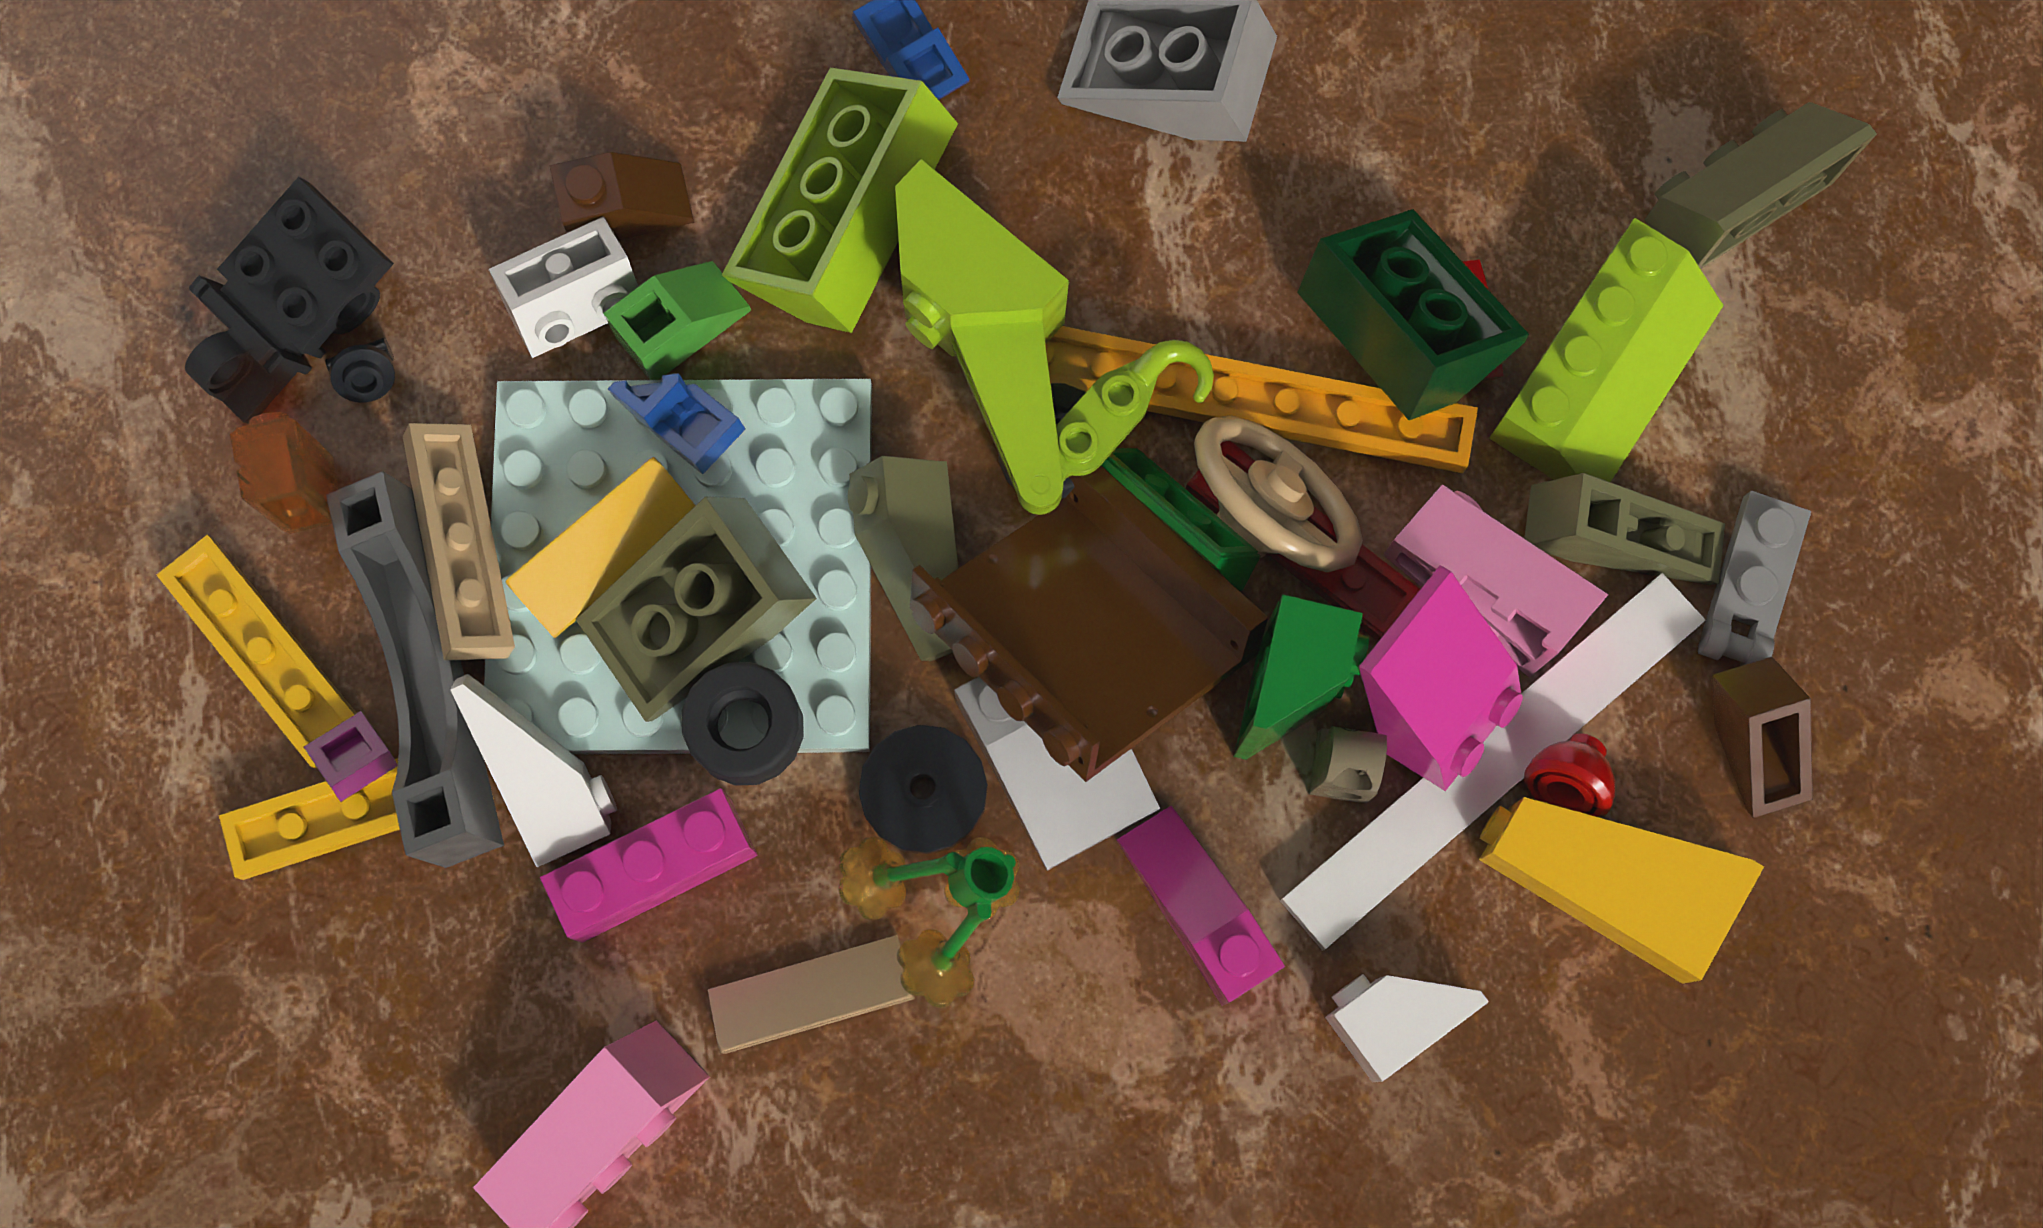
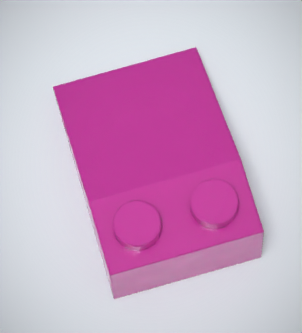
M1441 565L1359 665L1377 733L1387 735L1386 754L1445 792L1458 775L1466 777L1473 771L1484 752V741L1496 726L1503 728L1511 722L1518 712L1523 699L1516 663L1454 574Z

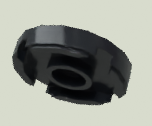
M916 725L894 731L874 747L862 767L859 796L864 816L881 840L902 852L930 854L952 849L972 834L985 812L988 784L981 759L965 739L946 728ZM925 777L934 782L936 788L931 797L918 799L912 795L911 786L918 778Z

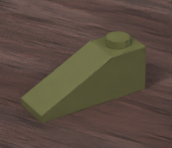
M881 456L849 474L848 505L853 512L855 536L920 660L933 661L953 653V650L935 633L929 634L917 624L912 616L913 611L910 609L909 604L912 570L921 565L934 579L938 577L940 580L958 569L947 461Z
M1581 473L1531 485L1524 539L1545 553L1572 562L1659 576L1663 573L1667 578L1713 585L1719 584L1725 523Z

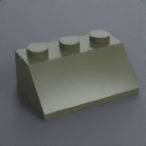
M1808 102L1787 115L1784 109H1780L1768 116L1753 129L1752 133L1755 137L1739 146L1735 140H1731L1714 151L1703 162L1706 168L1691 178L1686 171H1683L1664 183L1655 192L1654 195L1658 201L1645 218V221L1649 227L1687 249L1699 268L1702 269L1832 185L1877 135L1871 125Z

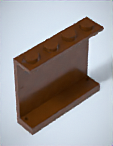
M1102 466L1087 475L1069 476L1074 484V488L1067 497L1060 501L1053 511L1036 516L942 580L938 577L934 579L921 565L912 570L909 604L910 609L913 611L912 616L917 624L929 634L935 633L953 650L954 656L961 668L972 677L979 676L997 694L998 700L1006 713L1016 721H1024L1042 739L1049 755L1059 765L1064 767L1069 765L1085 782L1257 656L1268 621V617Z

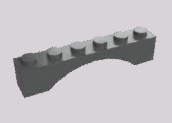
M381 471L331 492L326 497L338 551L354 578L369 610L384 651L393 685L398 714L399 756L392 796L405 855L447 868L504 846V841L484 758L450 690L455 680L464 676L461 660H444L413 490L384 471Z

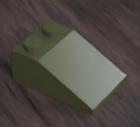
M704 497L589 606L576 621L645 722L655 720L687 698L691 687L706 672L726 663L739 662L773 639L817 598L745 498Z

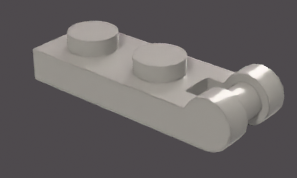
M1750 491L1743 497L1721 568L1719 584L1716 585L1701 634L1698 654L1714 660H1719L1722 656L1740 661V666L1772 657L1775 643L1773 639L1811 515L1810 510L1754 491ZM1732 619L1751 626L1748 637L1731 632Z

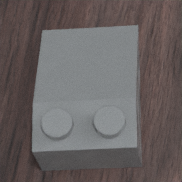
M1088 0L1057 98L1061 104L1190 140L1246 142L1277 35L1257 0Z
M980 677L955 689L956 703L1047 871L1160 810L1132 749L1085 782L1069 765L1065 767L1059 765L1047 752L1042 739L1024 721H1016L1011 718L1001 706L997 694Z

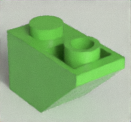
M710 261L654 275L603 314L616 339L648 379L659 380L663 375L669 373L749 313L751 308L731 282L722 276V272L717 265Z

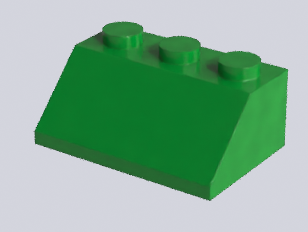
M1282 594L1266 624L1260 649L1255 658L1234 757L1247 760L1322 714L1333 698H1342L1345 687L1350 688L1354 676H1360L1359 665L1366 658L1369 636L1359 634L1363 613Z

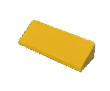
M652 457L513 573L505 583L547 631L556 638L572 625L589 606L696 505L655 457Z

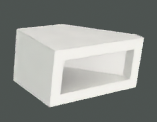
M1362 974L1332 996L1338 1008L1325 1018L1372 1082H1383L1489 1001L1478 990L1389 975L1378 978L1370 983L1365 975Z

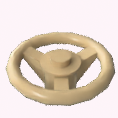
M1232 415L1216 417L1204 422L1196 435L1194 448L1198 468L1219 502L1220 511L1216 516L1258 551V554L1261 555L1260 558L1266 554H1281L1301 566L1324 572H1332L1354 565L1363 542L1358 519L1342 492L1315 462L1289 441L1258 423ZM1225 441H1233L1247 445L1272 458L1274 462L1257 460L1250 466L1247 474L1222 455L1220 444ZM1307 489L1320 502L1332 522L1337 543L1307 520L1314 511L1312 500L1306 492Z

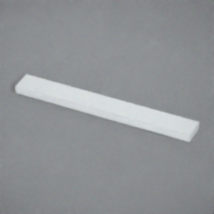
M1661 573L1521 693L1523 699L1518 712L1507 726L1503 728L1496 726L1483 743L1484 752L1480 761L1466 777L1458 775L1446 792L1425 778H1422L1283 897L1280 902L1322 951L1328 948L1524 778L1527 766L1540 751L1557 742L1567 741L1706 621L1704 617L1671 581Z

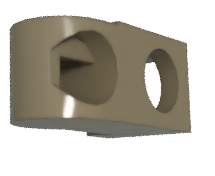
M1331 726L1330 729L1321 728L1317 732L1309 795L1364 804L1378 794L1382 781L1387 752V735Z

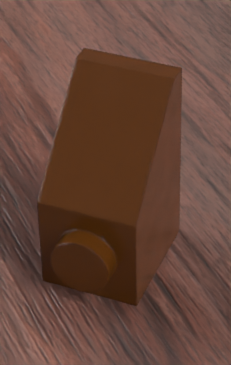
M606 152L549 165L561 222L567 233L601 217L605 218L617 240L695 223L681 163L617 152Z
M1773 657L1712 675L1715 728L1746 810L1751 817L1756 818L1813 800L1811 698Z

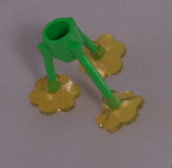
M874 836L863 839L859 847L844 850L839 859V867L843 874L838 887L839 895L847 905L857 906L861 916L868 920L880 919L884 916L887 909L898 908L903 904L906 897V888L903 880L941 873L946 874L948 877V882L944 888L946 900L954 907H966L968 915L949 939H946L938 930L927 929L921 932L916 940L903 942L897 950L896 956L897 961L904 969L901 973L900 982L909 994L915 996L924 995L926 1001L937 1008L948 1007L956 996L962 997L967 995L974 987L975 979L968 968L971 957L964 943L981 922L995 915L999 907H1009L1018 900L1020 887L1015 880L1019 870L1017 857L1008 850H998L990 839L980 837L972 840L965 850H955L938 859L906 864L905 859L900 853L889 851L885 841Z

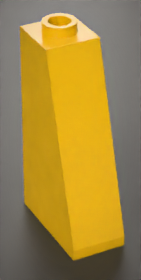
M1526 797L1510 805L1508 810L1498 806L1480 835V839L1488 843L1479 859L1480 861L1682 984L1702 980L1764 866L1752 859Z

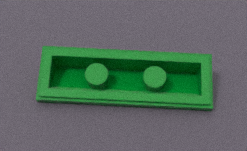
M1116 448L1101 466L1241 592L1261 557L1258 551L1138 448Z

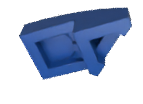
M679 373L663 375L662 382L630 386L625 380L614 382L608 388L617 401L701 474H704L746 429L737 416L698 385H686Z

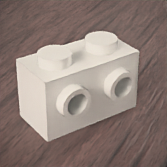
M604 217L489 269L506 310L532 358L553 348L560 347L570 340L607 324L608 322L603 313L638 288L628 257Z

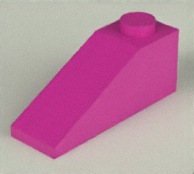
M1169 806L1117 839L1119 846L1221 1006L1230 1003L1285 967L1249 909L1172 806Z

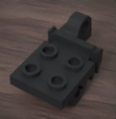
M298 177L217 268L228 280L226 284L223 285L199 275L189 286V290L229 330L211 335L198 344L186 360V373L209 395L222 401L244 423L252 424L297 372L307 375L312 369L301 357L304 353L321 359L326 353L321 345L332 333L339 335L348 333L361 325L372 314L380 299V292L375 285L394 263L310 182Z

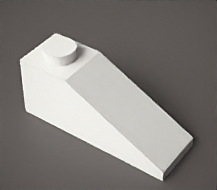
M466 674L457 678L450 690L536 867L610 835L611 818L609 814L617 811V807L603 776L599 775L591 779L584 762L472 676Z

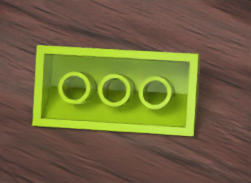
M830 67L722 276L729 282L806 323L852 333L899 241L895 186L920 159L935 170L958 123L923 81Z
M1634 218L1489 439L1554 480L1585 473L1611 482L1724 306L1691 253Z

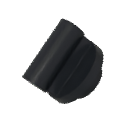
M385 337L365 345L348 347L336 356L325 359L334 390L341 397L349 401L358 403L375 401L386 395L393 386L395 371L392 361H394V356Z

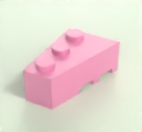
M1443 484L1397 535L1384 553L1387 559L1421 587L1424 586L1440 565L1450 570L1512 657L1517 668L1528 677L1532 676L1563 649L1608 596L1607 593L1483 512L1482 508L1471 497L1460 491L1453 492Z
M656 1020L605 1046L473 1188L509 1228H574L589 1211L582 1203L596 1189L603 1194L611 1188L632 1166L628 1158L642 1144L648 1147L658 1139L676 1120L673 1113L710 1076Z

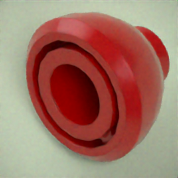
M1574 734L1569 741L1557 742L1544 748L1531 760L1524 773L1526 786L1537 801L1601 818L1610 811L1615 796V778L1612 768L1605 758L1607 754L1606 747L1600 740L1588 734Z

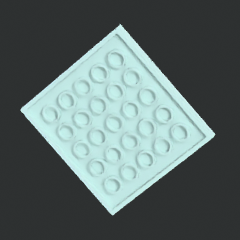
M871 379L684 380L686 385H698L737 416L746 428L704 474H701L613 397L608 388L614 382L625 380L497 381L491 528L515 648L506 659H485L484 686L572 754H690L682 735V708L686 698L655 720L645 722L577 621L554 638L505 583L513 573L644 463L655 457L695 505L704 497L745 498L817 598L773 639L739 661L753 662L772 669L791 687L803 713L804 738L798 753L870 752L871 565L855 536L853 512L848 505V488L850 485L849 474L872 462ZM626 380L630 386L662 382V380ZM738 700L729 704L722 711L718 720V731L722 740L727 745L737 749H745L757 745L765 737L768 729V715L765 709L759 703L751 700Z

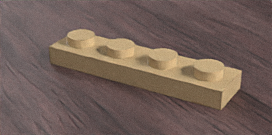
M409 423L403 435V442L444 660L506 659L515 648L471 425Z

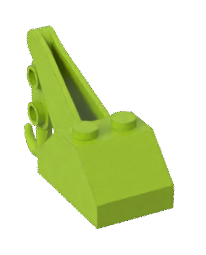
M922 159L895 186L905 318L908 319L905 325L911 334L926 347L934 349L938 344L948 354L957 357L1017 493L1019 503L1028 512L1042 515L1053 511L1061 501L1063 482L1066 478L1072 475L1083 476L1090 474L1101 466L1145 416L1157 378L1169 364L1184 362L1196 371L1198 386L1193 394V399L1197 403L1203 402L1212 390L1214 373L1211 361L1200 348L1190 342L1175 339L1159 342L1147 350L1139 359L1102 375L1056 425L1045 345L1065 323L1069 280Z

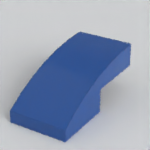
M872 0L853 11V21L889 76L923 81L938 100L969 82V77L938 27L933 30L916 0Z

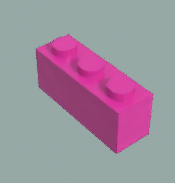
M720 788L541 876L540 879L567 938L583 943L758 856L731 798Z

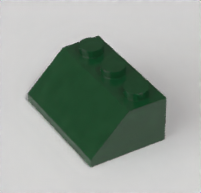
M1414 209L1320 238L1297 292L1408 420L1455 404L1523 345L1529 335L1523 326Z

